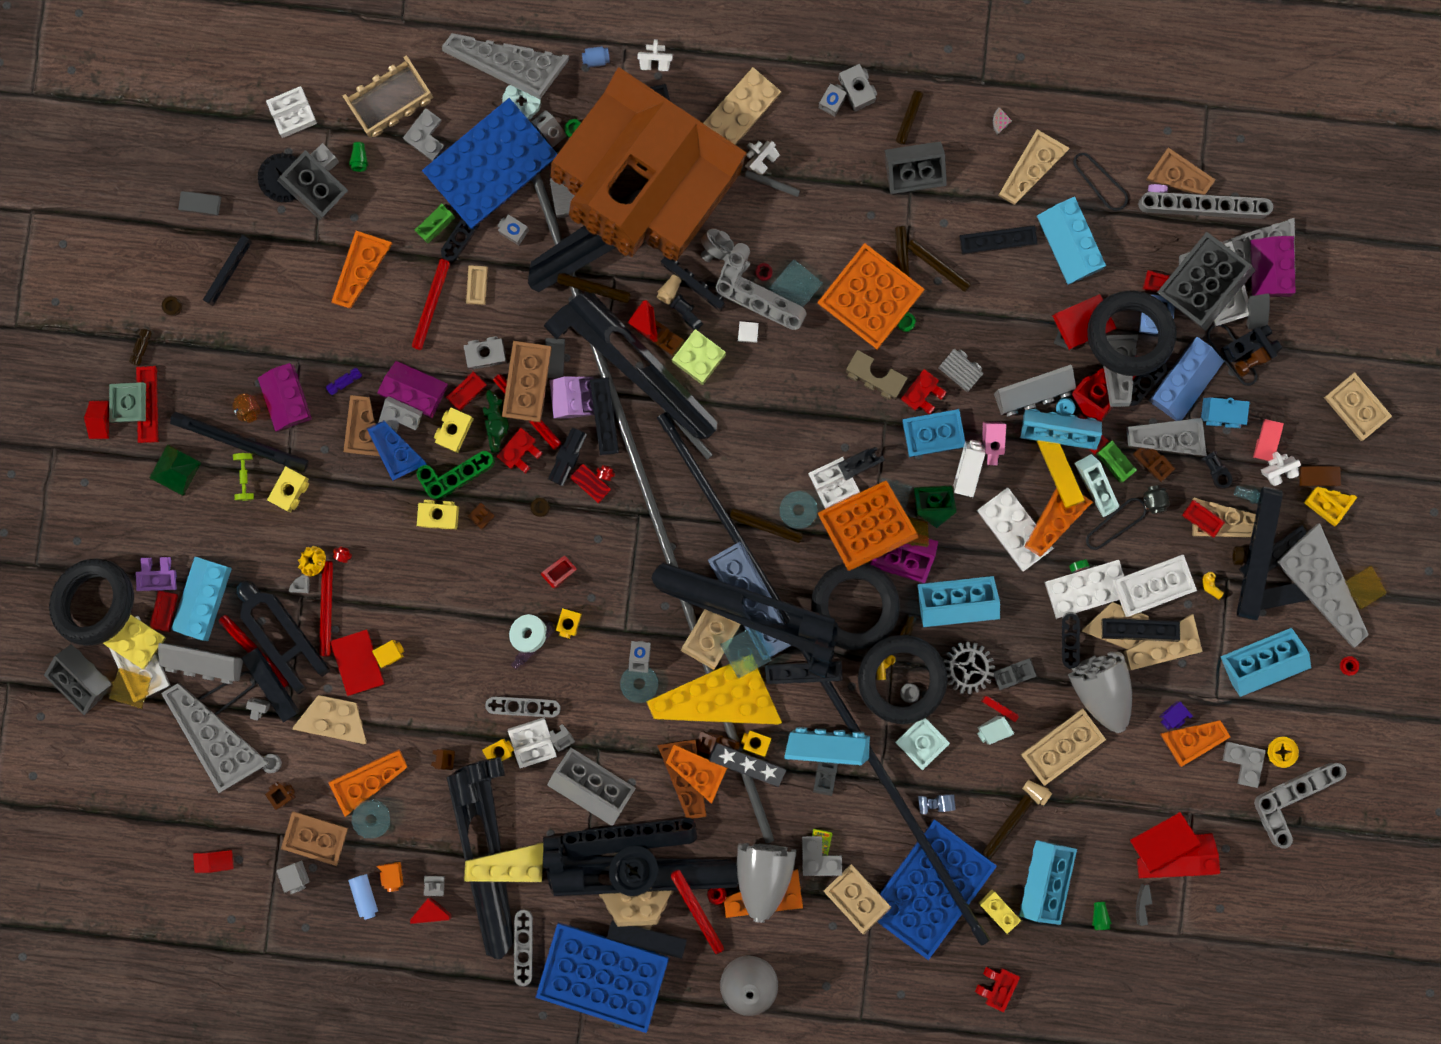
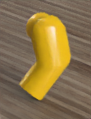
M1208 572L1204 574L1202 579L1204 590L1219 600L1224 591L1215 586L1216 575L1213 572Z
M893 655L887 657L880 664L876 672V680H886V669L895 663Z

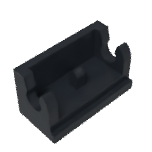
M868 448L839 462L838 466L845 480L847 481L885 461L883 456L877 457L875 455V451L878 448Z

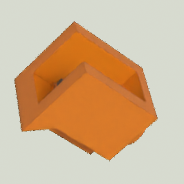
M401 862L376 866L382 871L380 872L381 885L384 886V889H387V892L398 891L399 887L404 885Z

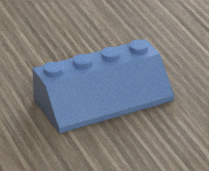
M1199 337L1194 338L1148 401L1175 421L1182 420L1224 363L1223 359L1210 345Z

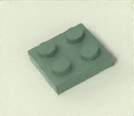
M146 383L109 384V422L146 421Z

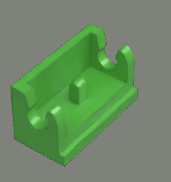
M441 203L414 230L429 244L455 217Z
M1113 440L1096 453L1119 483L1124 482L1137 471Z

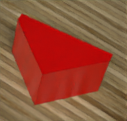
M644 300L628 321V324L638 333L653 342H657L654 307L647 300Z
M89 401L84 416L89 439H109V401Z
M564 555L544 570L541 575L553 589H556L577 568Z
M232 850L193 853L194 873H211L234 869Z
M429 897L410 919V924L450 920L452 917L451 913L432 897Z

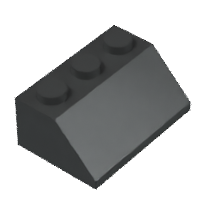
M941 141L885 150L890 194L947 186L945 152Z
M306 150L277 180L319 220L348 191Z
M72 644L54 656L44 674L83 715H86L107 694L112 685L108 678L103 676L94 664L89 662L80 650L76 649Z

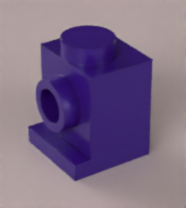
M1176 701L1159 717L1162 719L1161 724L1169 731L1174 727L1179 728L1185 723V717L1190 719L1193 715L1180 701Z

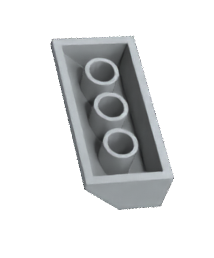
M1072 365L998 389L994 396L1001 415L1006 414L1009 417L1018 414L1017 410L1025 408V410L1035 408L1037 403L1043 402V405L1054 401V397L1061 396L1062 399L1071 396L1072 391L1076 389Z
M159 643L158 645L159 666L166 667L165 671L177 673V670L184 671L183 675L193 677L196 674H201L203 679L213 681L214 677L221 678V682L233 684V681L240 680L243 665L241 658L174 644Z
M573 748L569 749L547 786L611 826L614 825L636 789Z

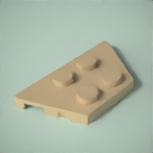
M1111 602L1081 631L1128 650L1144 640L1102 639V618L1149 620V616L1136 613L1126 617L1122 606Z
M318 695L293 726V730L367 744L358 705L351 701Z
M674 891L646 892L638 897H629L621 893L599 894V896L603 899L607 910L612 914L618 927L656 925L661 917V912L665 910L667 901Z

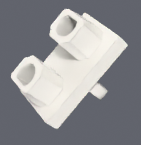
M654 39L653 45L646 44V50H652L653 53H638L641 70H651V60H659L658 70L668 71L670 61L673 59V54L658 53V51H665V45H658V39Z
M760 141L755 145L749 143L747 147L750 151L746 156L751 159L745 167L748 170H753L757 174L763 175L768 167L762 160L767 157L771 162H774L780 156L774 148L776 144L773 141H767L764 145Z
M1274 452L1272 454L1273 459L1268 461L1270 466L1261 469L1262 475L1268 478L1270 484L1276 486L1282 483L1280 475L1286 473L1289 479L1299 476L1298 467L1301 464L1293 456L1288 457L1287 454L1280 456L1278 452Z

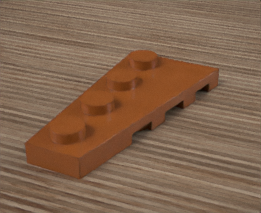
M696 739L657 745L686 818L706 817L704 796L666 763L673 745L698 755Z

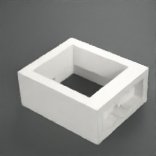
M976 440L965 441L953 484L954 493L969 497L974 496L985 456V449L981 442Z

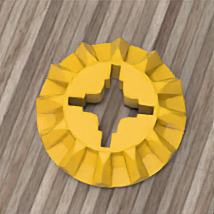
M316 546L306 547L304 552H300L302 556L298 559L300 563L298 568L304 575L315 576L322 571L326 562V556L321 548ZM309 558H312L315 564H311Z
M1278 737L1273 739L1268 745L1267 754L1269 761L1275 766L1286 768L1296 762L1299 750L1297 744L1292 739ZM1282 746L1284 750L1290 751L1284 754L1283 758L1280 754L1275 753L1281 750Z

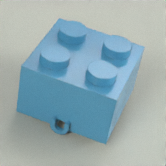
M1203 398L1201 418L1208 426H1222V423H1224L1227 428H1241V425H1247L1250 402L1234 400L1233 398Z

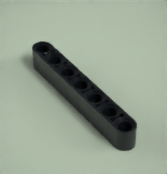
M1264 486L1261 488L1237 607V617L1255 621L1259 618L1282 503V490Z
M681 818L572 831L566 833L562 840L566 856L576 858L618 853L630 846L651 849L691 844L697 840L696 823L693 819Z

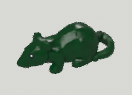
M488 390L486 397L489 408L483 407L484 416L488 417V420H485L490 450L495 453L500 449L501 439L508 432L509 423L507 418L502 417L503 400L494 392Z

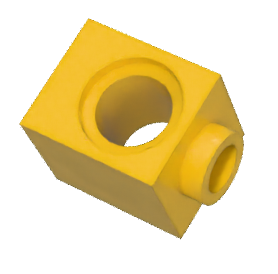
M562 608L556 631L560 632L559 636L569 639L571 635L576 636L582 614ZM566 619H571L574 623L570 630H566L563 626Z
M391 640L372 652L380 667L385 668L404 657L402 653L405 651L400 642L396 643L395 640Z
M749 730L748 734L744 733L741 744L744 745L743 749L765 757L772 738ZM753 737L761 740V745L758 748L750 746V740Z
M504 738L482 750L486 759L496 758L495 748L500 746L504 749V755L501 757L502 761L513 756L514 748L511 742H506Z

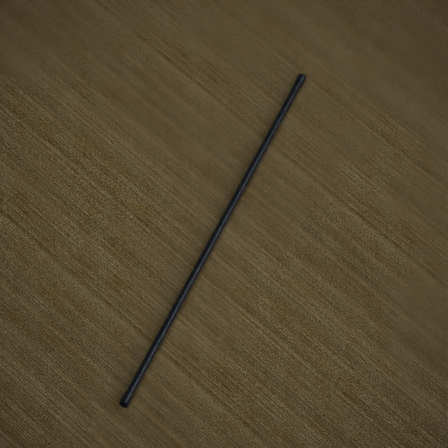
M667 412L659 415L657 420L675 445L735 544L740 541L742 542L771 597L781 601L681 439ZM778 609L787 624L790 619L789 615L785 611ZM800 649L807 662H809L812 654ZM831 681L820 682L851 734L853 732H861ZM869 745L868 761L966 919L980 946L988 943L990 938L986 931L979 924Z

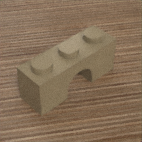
M857 350L845 371L848 373L847 377L856 382L858 380L864 382V386L872 391L876 389L882 392L880 395L887 400H891V398L895 400L907 377L893 369H890L889 373L883 378L874 377L870 371V366L874 359Z

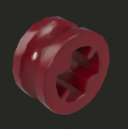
M766 263L758 265L755 273L756 277L761 281L769 280L772 276L771 266ZM760 268H768L767 277L759 275L761 272Z

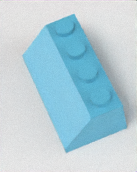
M1075 197L1065 200L1037 215L1068 285L1099 272L1106 267Z
M1030 409L1024 412L1020 438L1097 450L1102 436V422L1094 418L1080 419L1074 415L1061 416L1055 412L1042 413L1039 410Z
M194 557L171 630L202 641L209 640L232 570L231 567Z
M994 576L917 584L923 627L1000 619V600Z
M1292 628L1221 656L1231 684L1240 697L1311 668L1309 652Z
M796 727V730L790 732L785 759L862 765L869 759L870 736L864 735V732L845 734L843 730H834V733L826 732V729L807 731L805 727Z
M1036 840L1024 897L1020 907V917L1036 922L1061 925L1077 849Z

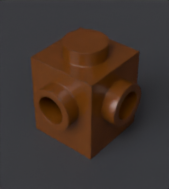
M286 782L274 783L269 787L270 791L265 794L275 810L281 809L296 798L294 788L291 784H286Z

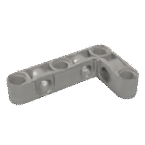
M736 244L721 270V275L716 285L717 292L789 329H799L806 317V310L802 306L741 277L750 255V249L746 244Z
M1333 762L1280 784L1256 797L1254 802L1255 808L1273 845L1285 849L1290 847L1293 842L1292 835L1280 809L1344 779L1346 776L1344 765ZM1336 766L1339 769V773L1334 777L1332 769ZM1300 782L1304 785V790L1301 793L1296 789ZM1267 798L1269 806L1263 809L1261 802ZM1281 834H1284L1286 838L1283 844L1278 842V837Z

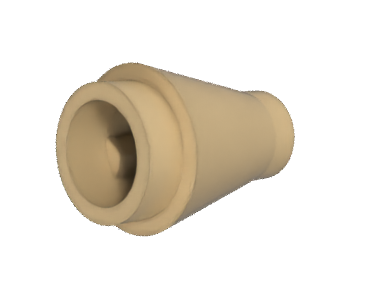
M672 275L658 290L657 298L666 304L673 302L682 280Z
M1030 780L1022 788L1038 805L1044 806L1052 795L1048 788Z

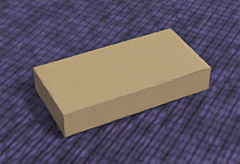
M469 265L466 304L486 305L487 266Z

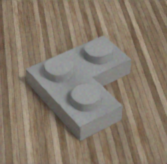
M425 108L403 139L431 161H434L445 148L443 144L431 136L441 123V119Z
M388 396L385 399L379 422L384 420L396 433L399 424L416 430L423 412Z
M1226 742L1222 761L1241 765L1237 784L1258 788L1266 750Z
M803 836V876H842V855L822 856V836Z

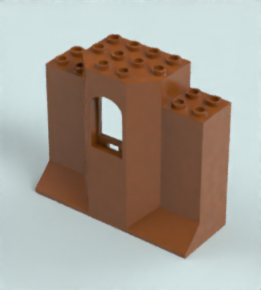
M618 67L603 95L552 161L551 177L555 183L563 184L570 193L575 195L570 202V218L574 222L586 226L590 233L598 234L605 243L614 245L625 256L633 257L646 240L650 247L659 249L665 257L677 261L740 175L746 152ZM640 163L648 169L644 171L637 164ZM628 165L649 181L631 204H620L610 197L609 189Z

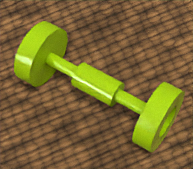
M233 454L234 461H241L239 474L240 484H242V494H234L235 501L254 500V494L246 493L248 479L245 461L253 460L252 454Z

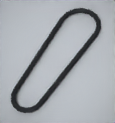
M1087 153L1077 154L1073 161L1075 168L1110 210L1119 211L1125 208L1128 203L1126 191ZM1079 156L1088 157L1124 193L1125 203L1123 206L1113 208L1105 201L1077 166L1076 160Z
M1212 325L1207 332V339L1210 345L1243 385H1253L1258 378L1254 367L1251 368L1255 375L1254 380L1251 383L1244 382L1211 341L1210 332L1214 327H1217ZM1218 325L1224 327L1228 331L1233 341L1236 340L1232 332L1226 325ZM1243 355V357H1244L1245 360L1247 361V360H1248L1247 356H1246V355Z
M1131 498L1123 503L1087 535V546L1092 550H1098L1141 521L1147 512L1144 501L1139 498ZM1136 500L1142 503L1144 512L1139 519L1101 545L1092 547L1089 544V537L1129 502Z
M250 671L241 672L240 676L244 674H252ZM254 679L253 684L214 714L218 715L255 686L256 680ZM223 683L220 686L214 688L213 690L199 697L198 700L200 701L201 699L207 697L208 695L227 685V683Z

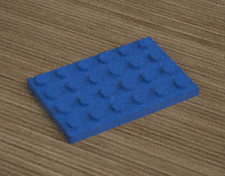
M508 98L426 166L422 172L472 230L550 165L557 156V153L515 103Z
M933 819L924 834L969 905L997 866ZM917 841L879 893L892 908L877 922L929 960L962 913Z
M558 922L536 998L647 1033L669 957L607 939V937Z

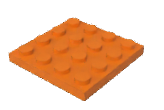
M864 243L817 304L878 350L925 289Z
M887 480L818 513L823 526L848 571L918 538L916 530Z

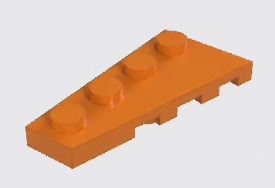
M400 749L329 781V785L346 817L408 766Z

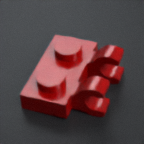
M924 369L903 395L901 401L914 411H917L920 407L927 414H931L935 407L925 401L927 396L931 392L942 400L947 392L938 387L937 383L939 380Z
M520 428L496 457L511 470L516 465L526 474L530 467L520 459L527 451L537 459L543 453L533 445L536 440Z
M986 967L983 974L995 980L991 991L978 984L975 992L987 998L985 1004L1004 1013L1020 976L1003 968L998 973Z

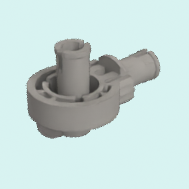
M709 229L701 238L702 245L705 248L701 253V257L705 261L710 262L713 257H716L726 262L734 248V243L727 233L717 229ZM746 262L745 269L743 272L747 270V268L750 265V262Z

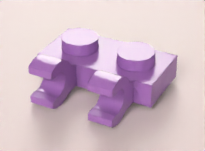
M160 557L161 571H151L152 558H141L142 572H136V591L176 590V570H170L171 557Z

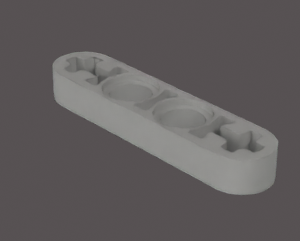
M490 697L485 704L486 710L489 713L501 715L556 717L561 711V706L557 701L545 699ZM493 700H496L497 704H503L502 700H506L505 712H502L503 708L501 707L493 711V708L489 707V703H493ZM511 701H516L519 704V709L516 712H511L508 709V704ZM530 702L537 703V712L530 713L527 706ZM541 702H544L546 707L554 703L557 711L550 714L549 710H543L544 714H540L542 709Z
M521 909L515 915L514 979L519 986H526L531 982L533 976V916L529 910ZM522 913L529 917V920L525 922V927L529 926V929L523 928L518 930V926L522 927V920L518 918L522 916ZM522 932L529 935V941L526 943H521L518 939V935ZM521 952H526L529 955V960L525 963L520 962L518 959V955ZM529 965V969L525 968V975L529 976V978L522 982V979L518 978L522 973V968L518 969V966L524 967Z

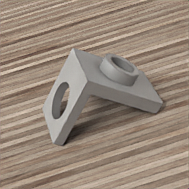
M546 110L531 122L541 131L552 147L567 136L556 119ZM546 117L544 121L539 123L542 118Z

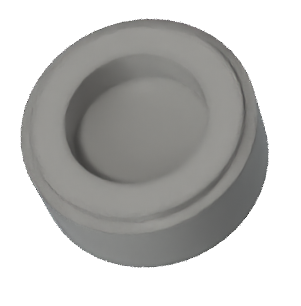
M905 684L900 690V696L905 702L913 703L919 698L920 691L914 684Z
M268 754L264 756L270 763L262 768L265 772L275 773L281 768L282 762L278 755Z

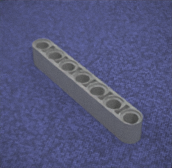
M1147 192L1138 203L1141 211L1160 214L1264 219L1273 211V203L1269 199ZM1144 199H1150L1153 205L1147 206L1144 203ZM1165 199L1169 200L1172 206L1166 207L1163 201ZM1185 200L1188 201L1191 205V207L1188 209L1185 208L1182 204V202ZM1207 202L1210 208L1208 210L1204 209L1201 203ZM1221 203L1228 205V211L1221 208ZM1240 204L1247 206V212L1240 209ZM1259 205L1266 207V213L1259 210Z

